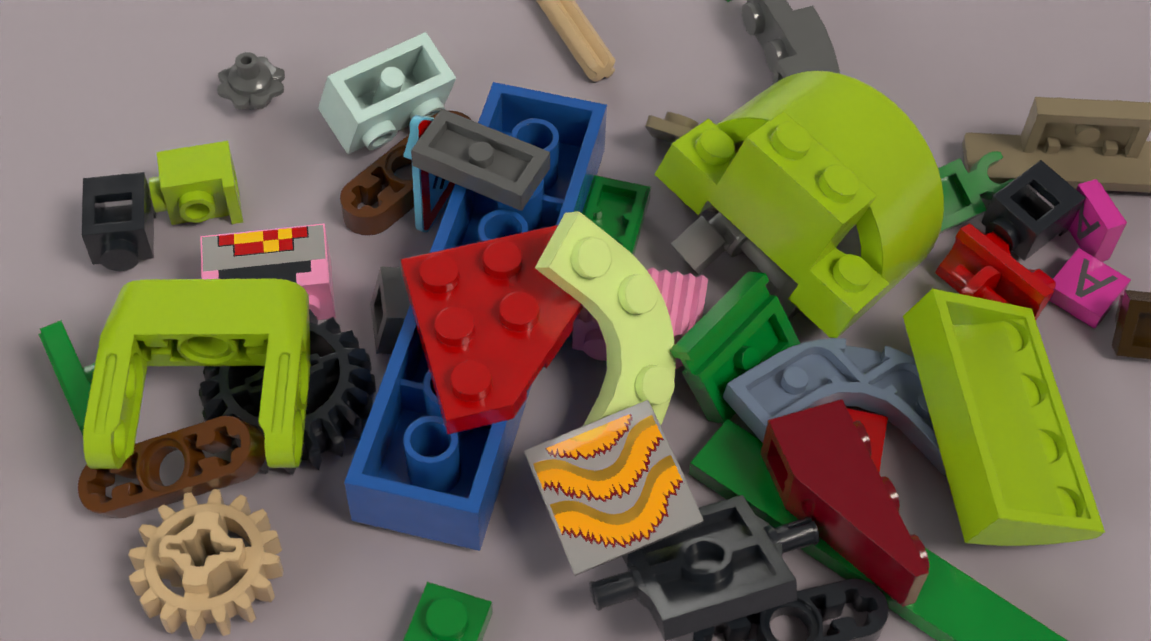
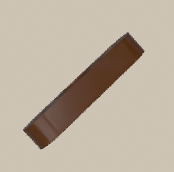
M449 111L464 118H467L469 120H472L464 113L458 111ZM409 135L343 187L340 194L342 215L345 225L352 232L365 236L380 234L414 208L413 180L400 179L394 174L399 167L412 164L411 159L403 157ZM376 202H378V207H376L375 209L371 207ZM360 203L365 204V206H362L360 209H358V205Z
M232 416L217 417L135 443L134 453L124 462L122 468L90 469L86 464L79 477L78 495L82 504L92 512L118 519L159 508L163 504L169 505L182 501L186 493H192L195 497L211 492L213 489H221L252 478L261 469L266 458L265 438L257 427ZM231 437L241 440V447L231 452V462L217 456L206 458L203 451L216 454L228 450L232 443ZM180 450L184 457L183 473L175 483L164 486L159 475L161 463L169 453ZM115 475L128 479L138 478L140 485L127 482L112 489V498L106 496V488L115 483Z

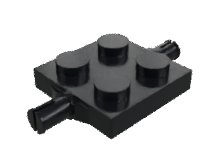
M743 495L699 507L704 520L703 523L622 556L628 571L597 581H590L591 596L598 611L602 610V608L636 598L637 601L650 611L665 641L797 601V581L784 561L782 554L819 544L817 526L812 521L811 516H806L804 519L773 527L755 515Z

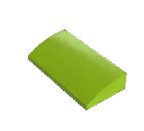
M932 288L903 315V320L965 543L997 546L1047 545L1095 539L1104 534L1105 530L1032 308Z

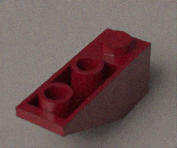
M843 399L768 420L760 454L785 509L798 520L811 516L812 521L817 526L819 537L902 607L915 603L929 574L927 551L916 534H909L899 514L900 503L897 491L887 476H880L871 458V443L864 425L860 421H853Z

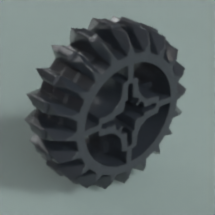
M309 309L311 366L301 461L309 459V463L319 470L322 463V453L329 451L342 457L346 449L344 438L360 440L361 433L363 432L362 421L368 419L373 406L372 398L376 392L375 376L370 372L372 370L370 356L366 353L365 348L359 347L358 338L354 336L353 331L341 333L340 325L334 317L318 325L317 316ZM204 366L203 374L205 381L199 383V397L204 407L202 411L204 421L221 416H232L257 427L265 438V434L258 422L265 366ZM231 437L232 443L228 450L232 449L233 451L236 448H240L241 440ZM266 458L261 467L265 474L271 469L267 465ZM285 468V470L293 476L296 468Z

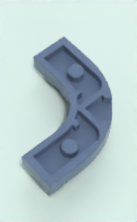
M846 338L818 339L789 347L727 383L723 399L762 443L768 420L843 399L846 406H858L882 416H887L888 421L899 428L944 477L946 476L915 359L897 349L884 346L883 351L879 352L863 347L847 346Z

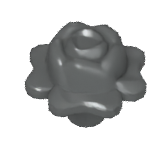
M251 52L239 54L235 59L234 65L221 70L218 75L221 82L217 87L218 95L231 100L234 107L239 110L262 109L272 101V98L284 93V85L281 83L285 79L284 70L273 66L265 56L257 57Z

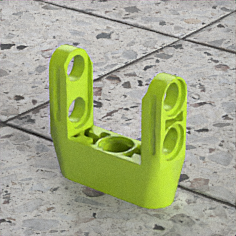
M142 279L124 284L100 335L83 431V449L87 466L90 469L122 468L124 462L134 453L147 366H265L258 422L265 434L267 465L269 468H298L302 456L311 366L309 295L305 288L295 282L284 279Z

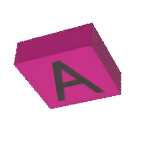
M1094 179L1080 183L1076 188L1085 197V200L1072 222L1069 232L1080 249L1103 262L1110 259L1127 222L1101 183Z
M1078 248L1053 278L1056 281V287L1049 301L1095 329L1119 300L1120 295L1124 294V290L1127 289L1131 279Z

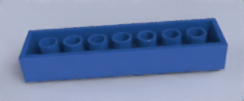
M493 82L478 123L549 151L550 169L522 211L455 184L430 253L559 225L565 213L578 211L582 213L593 177L598 173L605 151L607 105ZM411 304L344 481L351 520L480 551L527 399L514 419L447 434ZM530 386V388H529L528 391H527V399H528V396H529V392H530L531 386Z

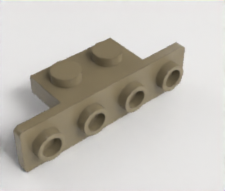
M1035 97L1021 135L966 133L962 142L964 166L969 173L974 163L985 154L1000 151L1003 158L988 168L987 171L989 178L998 184L1005 183L1013 178L1016 179L1038 161L1042 160L1075 189L1080 183L1097 179L1103 188L1108 191L1151 193V141H1146L1151 131V102Z

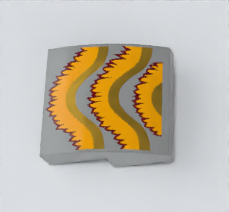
M648 400L524 450V454L575 576L697 526L704 521L674 452Z

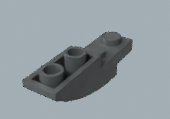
M747 0V3L743 4L742 20L744 27L749 35L756 36L764 50L767 65L771 72L774 73L772 85L785 77L807 71H829L840 74L834 47L813 5L793 11L787 0Z

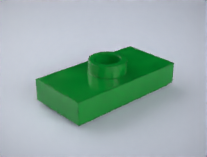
M594 175L582 214L634 255L649 205L651 187Z
M60 320L40 328L41 333L38 335L83 435L95 362L82 367L63 322Z

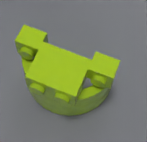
M807 71L790 75L771 85L716 125L708 118L671 144L654 174L697 215L713 205L789 275L798 286L788 299L829 338H838L927 258L939 237L943 222L944 195L941 177L934 156L916 125L892 100L872 86L858 79L829 71ZM744 141L740 149L736 153L734 151V144L737 142ZM855 225L859 233L861 257L854 254H845L836 248Z

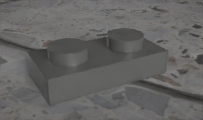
M444 109L439 111L411 150L414 167L520 211L523 210L550 169L549 151Z

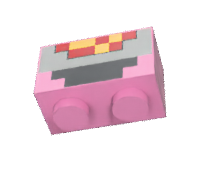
M325 223L200 236L201 279L289 280L305 288L309 295V309L317 316V320L329 319L331 317L336 318L331 257Z

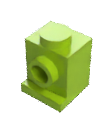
M228 140L156 152L159 176L149 178L150 194L155 213L167 211L171 225L188 222L198 223L224 216H230L232 224L244 223L238 180Z

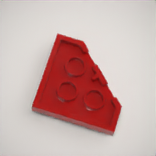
M558 225L400 259L404 283L447 434L514 419L527 399L528 389L542 368H548L572 332L573 322L584 306L535 269Z

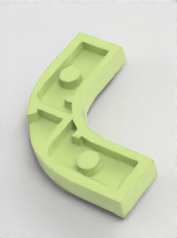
M580 211L565 213L535 269L575 298L588 310L598 322L606 343L607 372L600 394L583 426L646 400L649 401L661 425L674 392L676 358L670 352V349L675 345L674 333L665 301L649 272L625 247Z

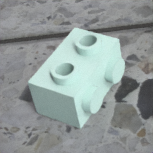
M425 32L328 75L318 109L347 155L365 146L368 150H375L391 141L396 136L397 131L409 126L415 115L431 117L439 113L441 109L445 110L444 105L456 77Z

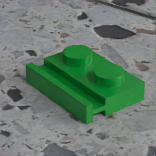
M748 271L670 349L674 358L681 359L685 367L682 374L708 421L723 424L727 419L730 420L736 414L723 399L727 383L775 354L800 344L778 297L769 294L766 287L769 279L766 273Z

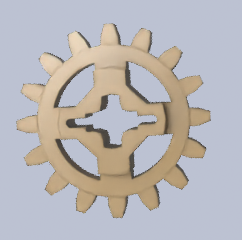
M213 489L207 503L198 504L192 493H186L183 499L184 509L175 512L172 508L163 504L158 508L163 523L159 527L142 524L138 529L147 547H136L129 550L128 556L135 570H137L129 575V580L136 596H141L139 601L145 614L149 618L160 614L161 622L167 632L172 634L183 622H187L193 639H201L205 632L206 624L216 623L220 633L226 636L230 634V618L239 614L242 619L252 623L256 620V616L251 603L255 599L272 602L275 598L271 582L268 579L283 577L282 563L280 557L276 555L282 551L277 530H270L271 526L267 513L264 509L251 513L246 496L240 494L228 506L224 504L220 489ZM228 531L243 537L251 547H245L242 538H230ZM162 579H169L172 587H183L185 590L184 597L169 590L163 584Z

